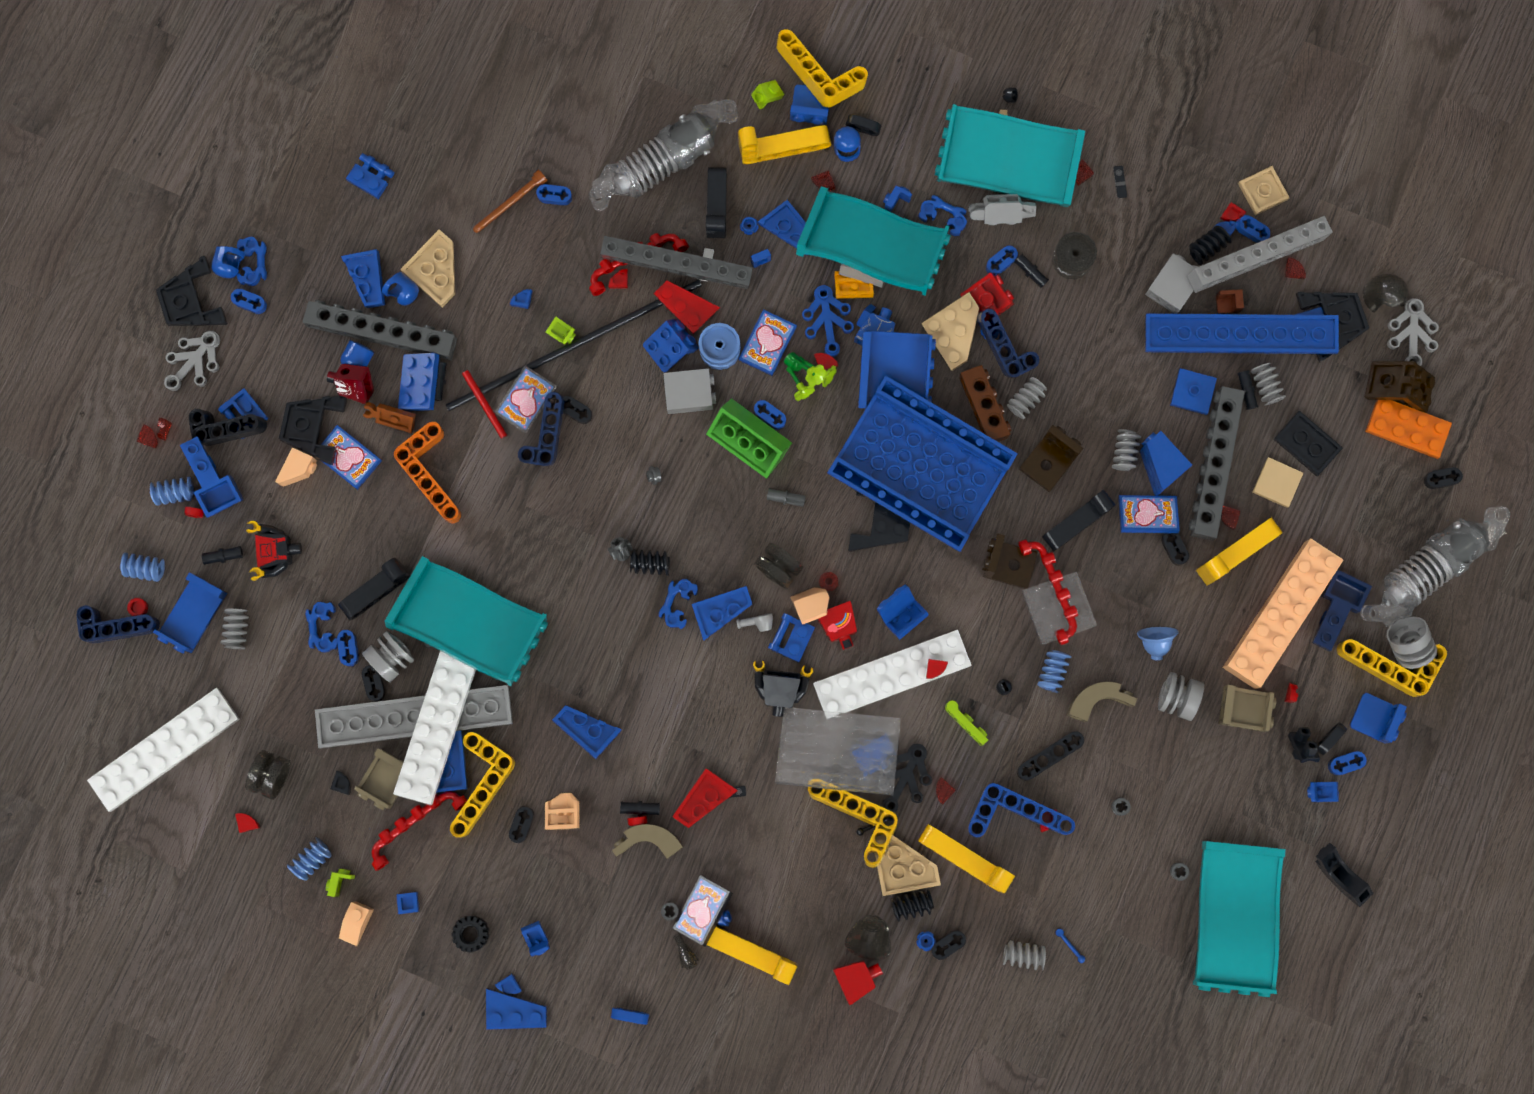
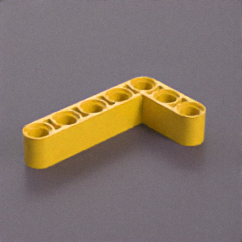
M784 29L779 32L776 45L778 52L822 106L833 107L864 89L868 77V72L864 67H854L832 80L791 30Z
M825 125L762 138L756 137L755 128L752 126L738 130L739 149L743 164H752L822 150L832 145L828 127Z
M1271 517L1199 567L1196 572L1208 586L1283 532Z
M1348 639L1337 646V653L1340 657L1412 697L1425 695L1429 691L1447 656L1445 647L1439 644L1436 645L1438 658H1434L1433 661L1425 665L1429 669V675L1427 676L1423 672V667L1415 668L1411 672L1355 640ZM1346 644L1350 645L1352 649L1350 654L1345 651ZM1363 654H1366L1368 656V663L1363 662ZM1381 663L1386 667L1385 673H1382L1379 669ZM1398 673L1403 676L1402 683L1397 680ZM1415 683L1420 685V692L1415 691Z
M474 732L467 733L464 736L463 744L471 752L491 764V767L452 822L450 832L455 837H466L471 832L515 766V760L512 756ZM472 736H476L478 739V743L474 747L469 745V739ZM488 747H492L494 754L487 758L485 750ZM508 758L510 765L503 769L501 767V760ZM496 774L499 778L498 783L492 785L489 781L490 776ZM482 790L487 792V799L485 801H480L478 798V794ZM470 807L476 809V815L472 818L467 815V810ZM459 823H462L465 827L462 834L456 832V826Z
M813 779L810 781L808 792L811 798L876 827L864 852V861L869 867L879 866L897 827L898 819L896 814L822 780ZM813 786H821L822 791L819 794L813 793L811 791ZM831 794H839L840 799L837 802L831 801L829 799ZM850 801L858 803V807L855 810L847 807ZM868 809L876 811V815L873 818L865 815ZM886 817H891L894 819V823L891 826H886L883 820ZM878 835H884L886 842L878 844L875 838ZM870 853H876L878 860L870 862L867 856Z
M929 824L918 839L921 844L1000 893L1005 894L1015 877L1007 870L993 865Z
M717 926L707 943L708 946L773 975L774 979L790 985L797 969V963Z

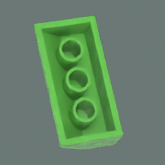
M732 398L721 407L706 435L766 479L785 456L792 444L791 441Z

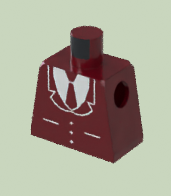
M342 364L337 372L329 371L327 374V382L336 385L337 393L340 396L366 404L374 392L369 367Z

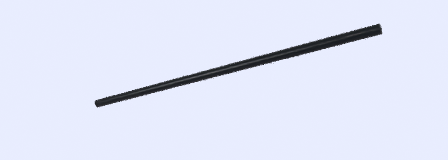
M698 279L682 288L691 292L702 285ZM656 300L479 389L482 394H485L521 376L525 369L532 371L663 306V304ZM470 392L446 404L448 411H451L476 397L473 392Z

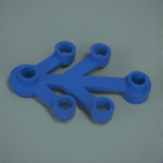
M821 285L815 289V300L802 312V318L805 321H811L813 313L820 305L822 307V313L813 325L805 330V336L808 339H814L816 332L824 323L827 337L825 354L836 357L839 354L840 346L835 342L832 322L841 327L846 334L853 331L854 325L852 322L844 321L830 311L829 304L839 309L840 314L844 316L850 313L851 307L848 303H841L834 298L830 287ZM822 291L827 293L825 297L820 295ZM842 307H847L849 310L843 312ZM806 312L811 313V317L807 318L804 316V314ZM845 325H850L851 329L846 330L844 327ZM809 330L814 331V335L809 336L807 332ZM831 345L836 347L834 351L829 350Z

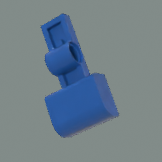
M195 437L180 445L202 487L193 493L207 518L243 501V497L231 475L220 479L212 458L207 454L199 437Z

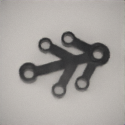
M913 744L909 747L907 753L886 758L885 763L891 768L897 766L900 762L909 761L905 768L877 775L876 781L880 785H885L888 781L900 778L891 796L883 800V808L892 812L897 811V801L907 782L911 792V801L914 803L922 802L923 795L918 790L913 774L916 765L920 773V783L924 786H929L932 783V777L928 775L924 763L927 757V750L923 745ZM916 750H920L921 755L919 757H916L914 755V752ZM890 758H893L895 760V763L893 765H890L888 763V760ZM882 775L886 777V781L883 783L879 780ZM925 776L929 778V782L926 784L923 783V777ZM915 794L920 795V799L918 801L914 800ZM889 802H893V809L888 808Z

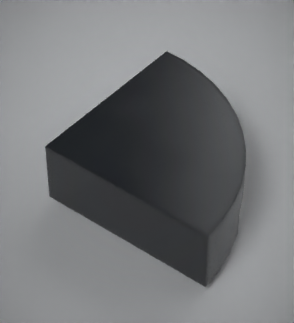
M336 771L330 789L350 795V781L344 773Z

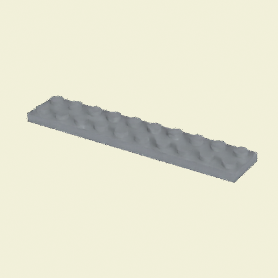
M509 685L469 690L456 731L513 724ZM425 696L316 709L318 748L412 737Z

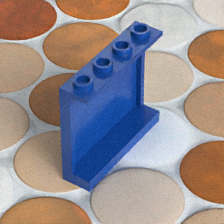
M863 330L858 407L866 408L885 375L931 402L932 396H928L929 388L933 387V377H930V369H934V358H931V352L935 350L936 339H932L933 335Z

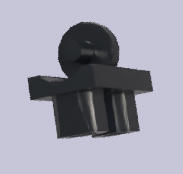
M1300 727L1297 732H1289L1288 738L1294 748L1292 755L1300 763L1307 761L1319 762L1320 760L1317 752L1319 747L1317 743L1311 740V731L1308 727Z

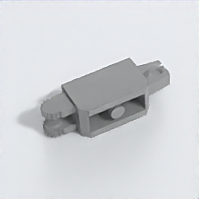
M1017 194L987 195L983 198V203L971 204L968 211L970 212L971 219L984 220V224L997 225L1006 223L1014 225L1022 223L1023 218L1035 217L1036 204L1022 202L1021 197Z

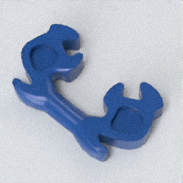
M932 195L931 200L922 203L918 215L921 221L926 223V216H931L933 221L937 215L935 209L941 208L954 216V218H950L947 222V226L954 228L950 230L951 235L959 236L960 232L966 227L967 220L963 216L966 214L964 208L952 206L935 195Z
M254 237L239 239L237 248L240 250L245 248V251H243L245 256H252L253 252H256L257 268L253 271L250 267H243L242 270L245 274L241 276L238 273L237 279L242 285L256 286L260 281L261 275L264 280L267 278L265 268L266 244L262 241L260 246Z
M687 579L680 580L675 587L674 581L670 582L665 603L659 611L660 618L665 614V622L670 628L683 629L687 624L686 619L680 621V616L684 615L682 611L676 610L674 613L671 612V606L677 593H681V597L686 600L690 599L688 594L691 591L694 596L697 595V585L692 584Z
M317 602L313 606L312 613L308 609L305 613L309 624V647L314 649L315 643L317 649L323 653L338 648L337 638L333 642L330 640L333 634L324 633L322 638H319L317 634V619L320 617L321 620L328 621L331 619L328 616L329 611L332 613L336 612L335 606L330 602Z

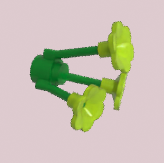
M795 352L789 353L784 360V364L788 366L786 371L791 374L799 390L794 394L796 401L808 398L815 391V385L822 383V386L826 387L831 383L837 371L834 365L828 370H825L821 364L815 366L803 357H799ZM802 368L807 371L805 380L808 382V386H804L803 382L799 381L794 371L798 372Z

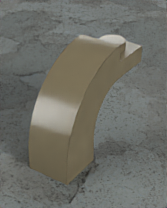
M1096 683L1076 695L1070 704L1066 716L1087 722L1093 706L1099 700L1110 699L1133 707L1136 704L1137 698L1132 697L1133 693L1125 690L1119 692L1121 687L1119 683Z
M644 824L624 831L623 833L628 839L624 840L622 838L617 841L612 851L618 857L634 844L648 841L658 846L668 859L682 849L683 845L667 829L656 825Z

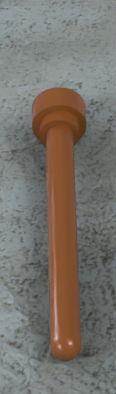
M539 169L533 173L531 181L473 227V231L475 233L480 232L535 186L548 182Z

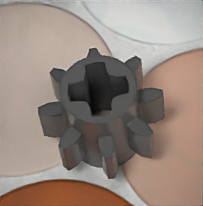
M622 537L613 539L610 543L611 547L608 548L613 560L617 559L618 561L627 560L631 555L629 551L633 550L628 539L624 540Z

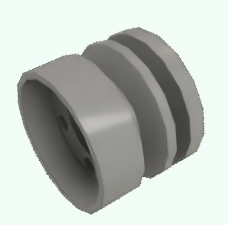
M1414 616L1404 617L1394 622L1387 630V639L1400 666L1409 669L1420 668L1433 661L1437 655V647L1429 627L1422 618Z
M386 630L383 635L388 641L385 642L379 637L377 640L381 648L378 649L370 645L362 655L385 680L391 683L399 675L395 666L398 664L406 669L407 665L402 659L405 658L409 663H412L414 658L407 646L397 636L392 635Z
M1170 672L1159 694L1158 710L1164 712L1167 708V713L1172 714L1177 707V716L1179 718L1192 721L1202 700L1204 683L1190 679L1185 686V677L1183 675H1180L1177 679V673Z

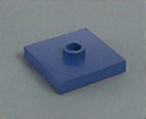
M1180 368L1170 406L1207 415L1217 378Z

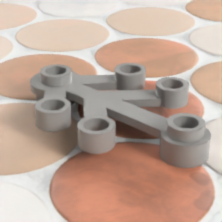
M1412 298L1406 302L1405 311L1388 323V329L1390 331H1397L1401 327V323L1409 317L1410 325L1396 337L1389 339L1387 346L1394 350L1409 336V356L1405 361L1412 360L1421 366L1422 358L1417 354L1418 337L1424 342L1427 352H1434L1438 348V343L1432 340L1428 334L1437 332L1439 325L1424 313L1423 302ZM1411 306H1415L1416 311H1413ZM1418 318L1426 325V332L1418 325ZM1392 322L1397 324V328L1392 326ZM1430 325L1434 326V331L1430 329ZM1392 340L1396 342V346L1391 344ZM1429 343L1434 345V349L1429 347Z
M207 331L199 338L187 339L183 337L179 339L178 346L183 350H188L191 346L200 345V347L196 351L169 352L166 354V361L170 364L188 360L176 375H168L165 378L164 385L171 391H177L181 387V380L194 365L195 384L199 387H204L207 384V379L204 377L202 356L207 351L208 362L206 367L210 372L215 373L219 370V364L216 362L215 348L220 344V337L216 332ZM210 338H214L212 343H208ZM187 341V345L183 347L182 343ZM175 355V359L170 361V357ZM211 364H216L214 369H210ZM203 378V382L198 384V380ZM177 381L176 386L172 387V382Z

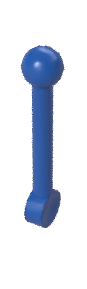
M1057 929L1056 935L1061 937L1078 957V962L1084 963L1085 957L1080 955L1064 936V931Z

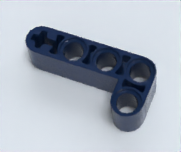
M993 309L979 312L977 316L978 324L1002 373L1006 377H1018L1038 366L1040 359L1035 352H1025L1017 356L997 313ZM986 315H990L989 321L984 320ZM995 324V327H991L988 329V326ZM994 330H997L999 332L998 340H995L992 337V332ZM1002 347L1008 350L1006 357L1000 354ZM1028 355L1033 359L1030 366L1025 362V358ZM1010 364H1014L1016 366V372L1014 374H1011L1009 372Z
M550 392L546 395L538 447H521L518 451V458L521 462L541 466H551L555 463L564 409V398L561 394ZM555 396L559 400V403H555L554 406L558 413L549 411V408L553 409V403L550 400L554 399ZM550 415L556 416V423L553 425H549L547 422ZM551 433L554 440L552 443L547 444L545 436ZM529 449L532 452V457L529 460H525L523 453ZM546 452L551 455V460L548 463H544L542 460V455Z
M87 605L81 606L76 614L79 637L81 640L89 643H101L152 634L154 630H158L160 627L157 618L146 614L101 622L100 612L96 608ZM91 611V617L86 619V613ZM131 623L132 629L127 632L126 626ZM112 626L113 632L107 635V629ZM93 629L94 635L88 638V632Z

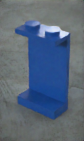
M190 572L185 578L190 582L160 631H153L154 634L158 635L157 639L165 644H168V642L174 644L173 649L183 654L185 651L192 653L227 595L223 590Z

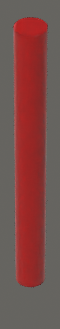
M469 370L463 372L464 379L501 439L506 437L507 433Z

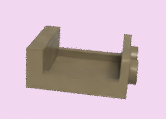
M1233 685L1223 686L1218 724L1268 732L1274 723V717H1271L1272 709H1275L1276 706L1274 693L1237 688Z
M378 748L374 754L376 757L354 790L358 792L357 796L366 801L368 798L375 802L373 805L381 810L385 808L391 809L398 798L393 793L403 761Z

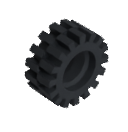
M467 916L456 922L451 936H453L452 941L458 949L460 948L463 952H475L486 945L489 938V928H487L486 922L482 921V918ZM468 926H473L478 931L477 939L473 942H468L463 937V931Z

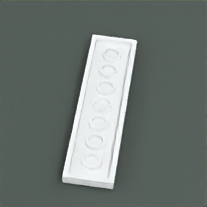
M955 630L817 681L813 685L826 720L972 665L959 631ZM928 659L948 661L945 671L938 677L926 679Z
M442 651L439 653L393 793L396 796L428 805L433 804L476 669Z
M215 688L87 781L108 812H112L240 719L219 688Z

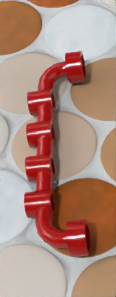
M655 233L649 237L650 242L646 244L662 247L664 243L672 241L674 242L672 246L674 251L685 252L689 248L687 241L680 239L675 234H666L660 237L659 233ZM608 259L602 260L599 263L600 268L591 275L589 290L592 295L598 296L606 290L603 282L598 281L601 275L609 274L615 268L625 266L627 263L610 262Z
M1022 540L1018 544L1023 556L1031 554V549L1038 550L1041 555L1042 563L1048 572L1049 580L1053 584L1056 597L1069 623L1067 631L1062 628L1055 631L1060 645L1069 643L1068 638L1072 637L1077 629L1075 617L1078 616V612L1074 605L1070 606L1067 599H1070L1071 595L1067 587L1062 588L1060 581H1063L1061 571H1055L1053 564L1056 563L1055 556L1052 552L1048 553L1044 545L1039 542Z
M446 791L438 796L436 794L432 805L426 804L424 807L420 805L415 806L410 811L412 816L408 819H405V817L399 818L394 823L396 828L392 831L385 829L378 835L380 840L372 848V858L374 861L371 865L376 871L385 867L389 861L385 855L380 856V849L391 843L399 834L407 831L415 822L423 819L431 810L439 807L443 801L452 799L451 805L455 811H458L467 802L464 795L459 796L452 791Z

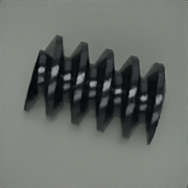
M1215 226L1213 230H1209L1207 234L1202 235L1201 238H1198L1189 245L1190 255L1198 265H1202V259L1205 261L1209 260L1207 254L1214 257V250L1219 253L1221 251L1220 246L1225 249L1227 247L1226 242L1231 243V238L1223 227Z
M633 549L630 559V573L633 568L636 574L639 573L640 569H642L643 574H646L649 569L650 574L653 575L657 569L658 575H661L663 570H665L666 575L669 576L670 557L667 556L666 551L663 552L662 556H660L659 551H656L655 555L652 556L651 550L648 551L647 555H644L643 550L637 555L636 550Z
M927 889L926 896L923 891H919V897L912 893L911 899H909L907 894H905L902 901L899 896H896L895 903L891 898L894 916L898 922L901 920V915L908 920L910 913L913 918H916V912H919L922 917L924 916V910L931 915L932 908H934L929 889Z

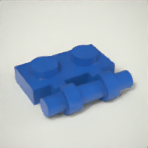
M362 153L359 160L363 161L364 165L361 167L355 164L346 180L379 199L388 186V183L383 180L384 177L392 178L394 171L390 170L389 166L375 161L374 157ZM372 167L378 170L377 175L369 172Z

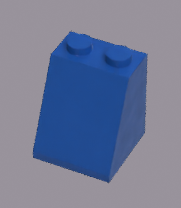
M1162 431L1158 434L1153 432L1142 443L1143 448L1140 450V454L1155 496H1158L1189 469L1192 464Z

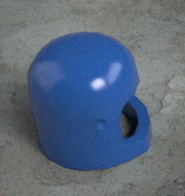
M847 126L840 128L835 133L834 152L841 161H853L860 155L861 140L858 131L853 127ZM858 148L854 155L848 157L841 156L838 152L840 150L847 153Z
M216 247L211 265L213 272L222 278H234L239 272L238 267L241 260L245 257V252L233 247Z
M398 272L384 284L382 293L387 297H396L397 303L407 306L417 298L419 287L404 273ZM393 283H397L392 290L388 291Z
M350 340L340 361L341 364L367 367L375 352L358 342Z

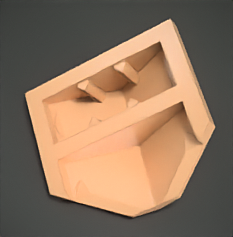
M814 587L790 597L802 625L827 615L829 595L826 589Z
M561 793L545 803V830L579 828V800L572 793Z

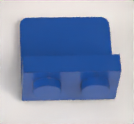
M796 85L790 110V120L827 125L829 108L822 106L806 85Z
M677 319L665 321L643 343L645 350L663 372H668L684 355L694 353L699 349L694 337L688 334L684 329V324Z
M906 584L897 588L894 594L888 599L883 600L877 608L884 624L899 640L929 615L915 600Z
M1364 693L1351 720L1350 727L1384 744L1392 743L1399 735V730L1397 729L1406 718L1407 713L1405 710L1407 707L1402 704L1393 705L1369 693Z

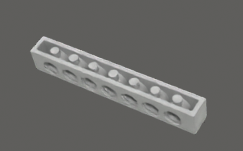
M1322 216L1197 267L1187 277L1195 293L1324 241L1333 232L1325 216Z

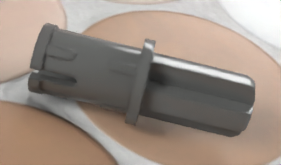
M769 488L767 500L781 502L783 505L791 504L802 507L805 503V496L789 493L788 490L784 492Z

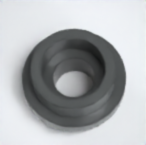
M650 466L649 471H646L647 480L653 485H657V482H661L660 470L658 467Z

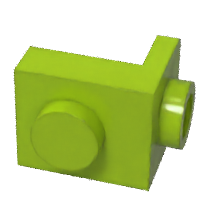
M772 80L759 84L751 96L758 108L763 109L767 103L782 99L784 93L777 81Z
M556 316L545 331V333L563 345L567 342L570 344L576 335L573 333L575 328L569 326Z
M345 869L332 872L331 879H328L326 883L327 896L339 897L343 878L354 879L355 875L350 874V870Z

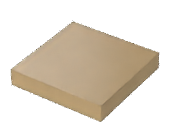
M1273 166L1238 183L1255 216L1290 198Z
M1268 457L1252 493L1288 508L1303 476V472Z

